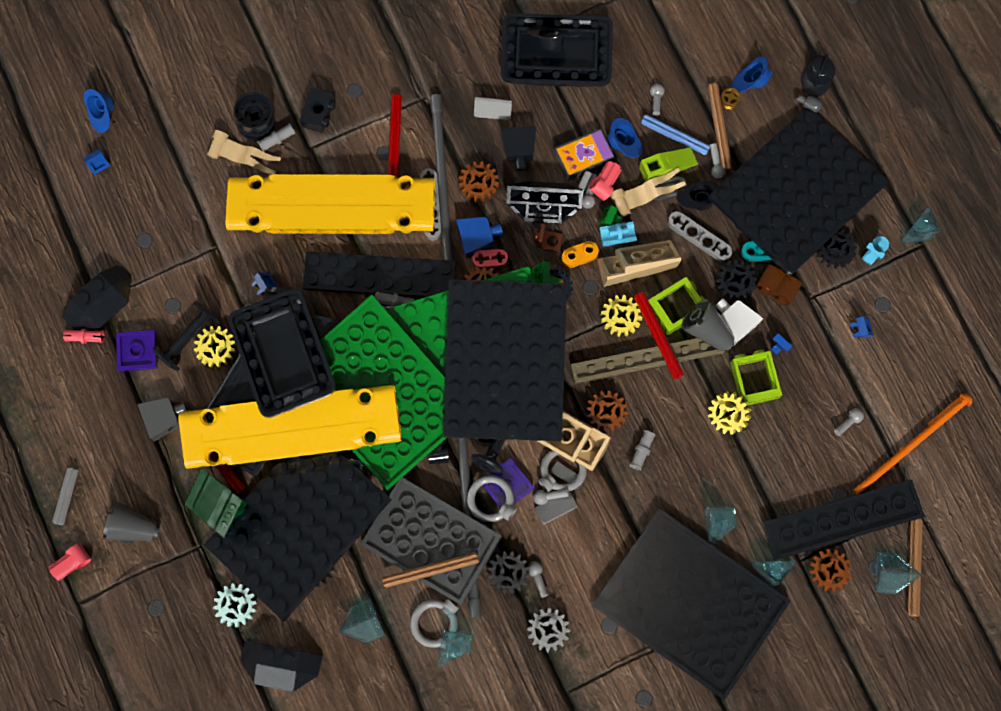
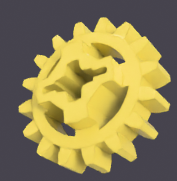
M616 295L615 301L608 299L609 305H603L606 311H601V315L605 316L601 319V323H607L604 329L610 328L611 335L617 332L618 337H620L621 333L628 336V331L634 333V327L639 328L640 323L637 321L642 320V316H639L641 311L637 309V303H632V297L626 300L625 295H623L622 299H619L618 295ZM610 310H612V313L614 314L611 319H609ZM632 313L634 314L633 322L629 318ZM618 314H625V317L618 318Z
M210 326V331L203 329V336L201 334L197 335L200 340L194 341L198 346L194 351L199 353L196 357L199 360L202 359L204 365L208 363L209 367L212 368L216 364L220 368L222 362L225 365L228 364V358L233 360L231 353H236V350L232 348L236 346V342L231 341L234 336L229 334L227 329L222 332L220 326L217 327V330ZM218 335L224 337L226 340H219ZM215 342H216V343L218 344V346L216 347V350L214 351L212 348L215 347L214 344H215ZM204 353L212 354L213 359L208 358Z
M725 392L724 396L719 394L717 399L711 401L713 405L708 408L712 411L708 417H713L714 419L711 424L716 423L718 425L716 430L723 428L724 434L728 430L731 434H734L736 430L738 432L742 431V427L748 425L746 421L751 419V416L747 415L751 409L746 408L749 402L743 403L742 399L744 396L737 398L736 392L732 393L731 396L729 392ZM735 410L732 414L725 416L727 412Z

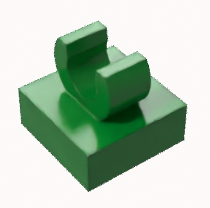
M613 205L606 207L598 225L604 227L621 223L623 218L616 215L618 208Z

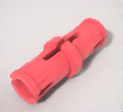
M65 329L63 333L71 335V337L63 336L65 342L80 341L82 344H86L87 342L103 343L105 338L97 337L105 336L104 331Z

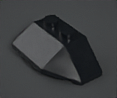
M524 181L507 185L506 204L524 221L562 224L582 209L583 189L565 183Z
M119 265L98 273L70 299L62 318L74 330L101 329L128 304L132 278Z
M245 640L240 661L254 684L294 692L319 676L323 656Z

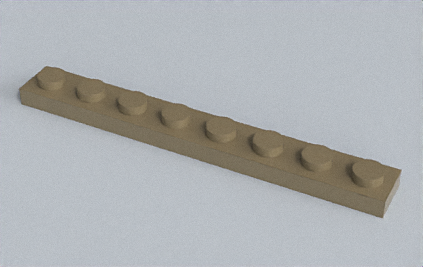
M698 338L669 344L678 363L725 352V350L720 351ZM658 346L574 363L571 364L574 383L577 384L666 365Z

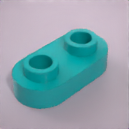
M753 241L745 243L742 247L741 255L747 261H773ZM752 250L754 254L749 255L747 251Z

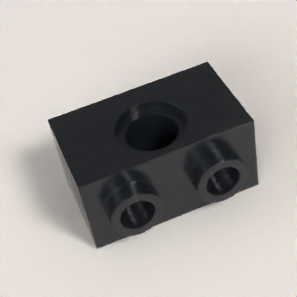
M311 87L300 118L303 128L323 133L324 129L328 128L330 112L334 111L336 105L333 93ZM316 109H323L321 113H315Z

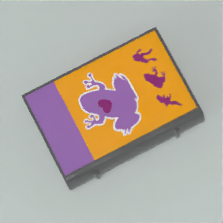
M601 128L593 132L590 131L586 135L554 148L557 159L568 180L584 174L585 171L589 172L599 168L608 161H614V155Z

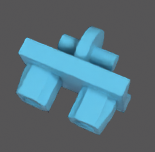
M633 222L617 223L599 228L603 247L637 240Z
M883 236L876 237L872 244L869 243L865 247L867 252L861 259L870 266L877 258L879 260L882 259L885 255L883 252L889 247L887 238Z

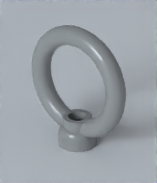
M550 450L541 462L540 471L542 478L538 480L539 484L546 492H550L552 489L556 491L569 489V491L578 488L585 480L587 468L578 463L579 474L577 478L569 484H559L549 474L548 466L552 458L560 454Z
M494 475L483 476L477 479L468 491L467 504L469 510L481 521L496 522L503 518L509 521L517 510L513 506L514 495L512 488L501 477ZM487 483L499 485L506 495L505 504L495 514H485L475 504L477 490Z
M449 598L445 601L427 600L421 603L414 610L410 620L413 636L420 644L426 647L438 648L446 645L457 632L458 619L456 612L459 608ZM429 608L441 609L450 620L447 634L437 640L424 637L418 627L420 615Z

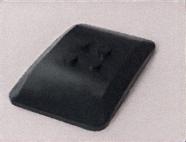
M509 13L505 15L502 28L501 78L507 83L540 86L597 87L608 85L612 78L613 23L611 19L606 16L529 13ZM532 26H546L558 30H567L568 34L564 36L561 52H548L541 49L537 37L527 34L526 29Z
M290 289L235 310L229 315V325L262 416L273 418L334 393L336 384L301 291Z

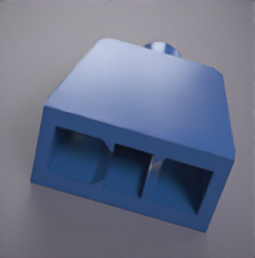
M487 217L457 220V227L466 258L472 257L477 251L492 248L494 246L493 237L503 235L501 225L489 226Z

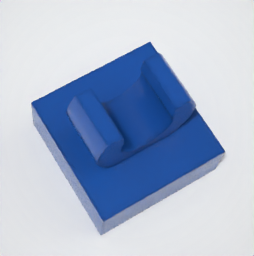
M100 149L83 158L93 175L110 166Z
M270 272L257 273L253 277L255 281L252 283V286H259L260 288L257 295H263L267 287H278Z
M868 317L856 318L857 323L850 324L851 328H859L857 333L852 334L853 337L869 338L874 336Z
M778 333L773 338L777 344L771 350L777 355L782 349L788 352L793 345Z

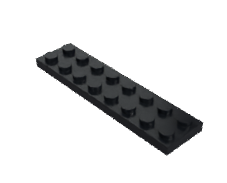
M306 251L302 288L303 290L376 294V292L393 295L397 293L398 296L425 298L449 290V280H455L457 262Z
M908 480L765 521L762 524L775 561L924 518L925 515L913 480Z

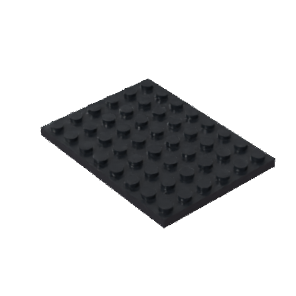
M805 108L712 192L708 199L791 277L890 181L819 115Z
M449 280L443 438L562 441L567 284Z
M337 451L281 458L244 499L247 503L244 512L232 522V526L227 530L225 536L222 537L215 531L204 546L274 614L285 622L392 499Z
M659 508L592 606L725 701L791 601Z

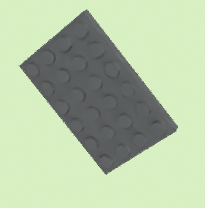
M402 477L389 495L392 499L391 502L376 517L360 545L403 571L474 552L477 553L479 563L418 579L462 605L502 536Z

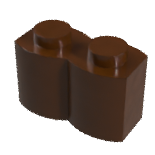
M768 265L756 287L761 294L765 296L771 295L776 298L775 301L777 303L790 305L802 282L792 276L790 277L780 269Z

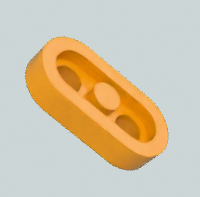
M587 241L567 248L563 252L562 262L565 266L574 268L593 261L598 256V246L594 242ZM591 248L593 251L588 253L586 249ZM573 254L575 258L570 259L568 255Z

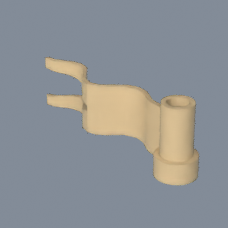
M219 130L214 131L213 141L207 153L209 157L218 159L219 156H222L233 162L252 166L264 173L272 175L276 173V171L265 167L253 159L251 155L268 161H281L280 157L269 155L252 146L238 144L229 140V135Z
M677 168L670 173L652 178L644 184L625 192L623 188L613 191L610 198L623 218L631 214V209L644 205L660 195L671 193L685 186L686 183L684 181L672 186L655 188V186L666 182L680 172V169Z

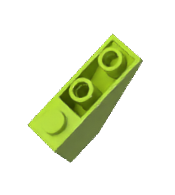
M690 147L659 153L641 160L639 168L646 182L652 178L670 173L677 168L682 171L696 166L698 162Z

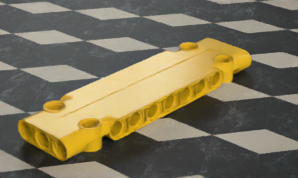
M274 174L269 175L268 178L253 175L250 178L228 179L227 230H251L256 233L265 230L268 233L392 234L394 231H401L402 233L434 231L435 178H411L406 175L396 178L393 175ZM261 183L260 188L254 189L256 184ZM404 184L411 185L409 189H402ZM259 219L258 224L252 225L253 220ZM407 219L410 221L406 226L401 225L403 220Z
M395 385L334 391L330 396L273 418L262 416L256 401L180 412L178 417L186 469L362 448V446L402 441ZM363 392H368L371 396L368 403L363 402L361 399ZM208 412L214 415L212 423L206 419ZM368 431L375 433V441L371 442L367 439L366 434ZM213 451L219 454L218 461L212 459L211 454Z

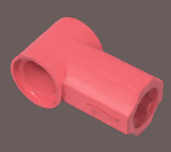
M611 161L606 162L599 176L590 183L589 189L601 200H606L613 193L614 188L612 186L621 172L620 166Z
M81 543L69 548L65 552L66 555L48 567L50 573L57 581L62 580L75 569L84 567L92 560Z

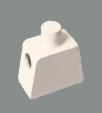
M723 298L715 305L722 313L720 316L735 338L733 346L763 320L761 316L739 300L730 306Z

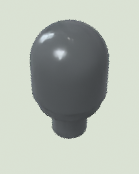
M799 94L796 100L804 104V108L815 113L822 109L821 100L812 95L805 97Z

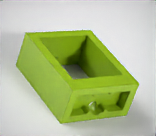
M687 277L648 300L661 328L667 336L682 327L681 324L684 317L672 323L658 301L683 286L695 304L705 300L703 296L698 295L694 282L692 280L689 281Z
M764 349L754 351L753 355L739 354L734 356L735 359L730 362L739 397L744 396L742 399L743 403L749 402L746 406L779 399L782 396L771 351L764 352ZM764 360L771 390L746 395L738 366Z

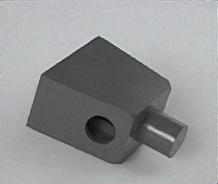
M170 398L138 404L149 437L153 441H157L179 427V413L188 411L185 402L174 405Z

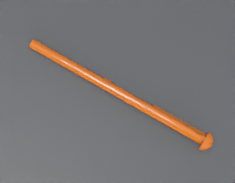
M967 393L960 394L954 402L927 423L928 427L905 447L902 446L894 456L854 488L853 491L857 495L861 494L965 405L970 407L973 402L972 397Z

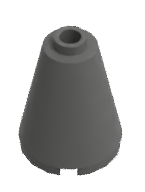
M707 299L695 305L696 309L693 312L689 311L682 321L681 325L684 330L720 351L731 349L735 338L713 303Z
M117 501L112 502V511L108 513L102 539L152 541L153 537H158L160 527L157 526L155 520Z

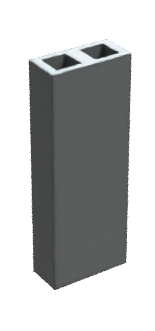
M558 461L550 471L567 484L573 482L578 474Z

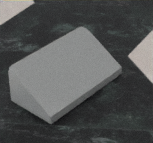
M475 97V117L501 120L511 119V100Z
M570 493L569 497L549 500L547 503L539 505L534 509L542 525H545L578 508V505Z

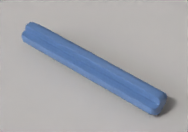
M645 114L641 123L689 148L691 147V149L706 155L710 149L709 144L650 115Z

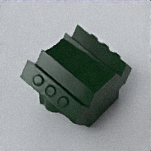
M202 467L196 475L195 482L192 484L184 503L222 537L231 528L232 522L236 517L244 512L247 505L244 500Z

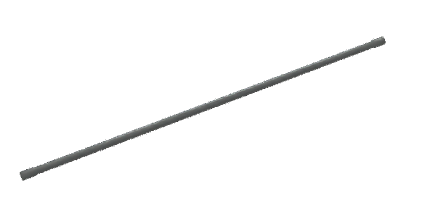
M433 94L430 96L433 117L443 260L453 261L442 126L441 95ZM457 438L463 513L473 519V514L467 504V495L471 487L467 438ZM478 579L469 592L470 618L482 617Z

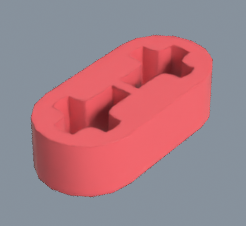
M502 249L481 250L474 253L472 262L475 268L478 266L479 269H483V266H486V269L502 268L508 262V255ZM501 254V257L505 258L502 259V262L500 263L497 259H493L497 258V255ZM479 256H482L483 259H489L484 260L483 264H479V261H476L479 259Z

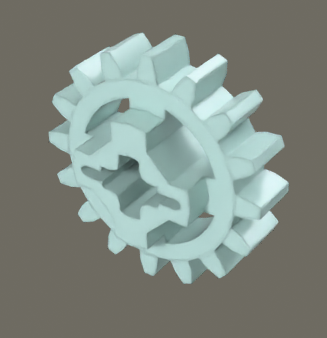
M232 584L231 589L224 586L225 592L218 591L220 598L214 599L218 605L214 606L213 609L219 611L215 616L222 617L221 623L228 621L227 626L229 627L233 623L235 627H239L240 622L246 625L247 618L253 619L252 615H250L251 612H257L253 605L258 604V602L252 601L256 595H249L250 589L247 587L243 590L244 585L242 584L238 588L236 584ZM233 592H240L245 596L237 598ZM226 598V599H227L226 605L223 607V602H224V599ZM233 600L235 602H239V605H237V610L232 608V606L234 605ZM248 604V609H247V611H246V613H245V612H244L245 605ZM234 613L238 619H231L227 615Z

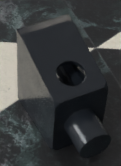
M536 126L501 128V140L507 162H515L516 171L526 170V161H533Z

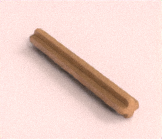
M711 83L708 85L719 157L723 169L729 171L732 168L719 87L717 83Z
M922 519L911 521L908 616L912 617L920 616Z
M474 552L388 575L382 578L384 587H391L479 563L478 554Z

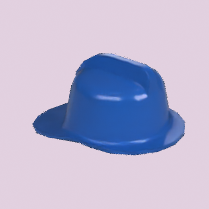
M758 57L754 59L735 77L732 88L741 93L750 88L764 87L773 74L768 68L767 58Z
M88 89L84 93V103L90 122L96 131L104 133L110 127V115L114 108L113 101L106 91L98 92L94 89Z
M624 118L615 119L611 123V131L608 135L610 145L628 157H639L642 154L643 147L632 124Z

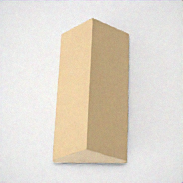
M671 240L616 249V256L598 259L603 287L675 269L681 262V256Z
M563 411L562 441L538 442L570 461H576L593 471L606 452L611 437Z

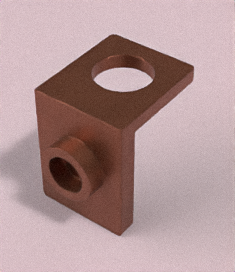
M542 223L541 230H537L535 241H538V248L560 252L563 234L545 231L546 224ZM551 236L556 237L558 243L556 246H549L547 239Z

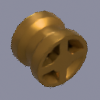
M727 88L723 91L720 98L722 108L730 111L737 107L740 100L738 90Z

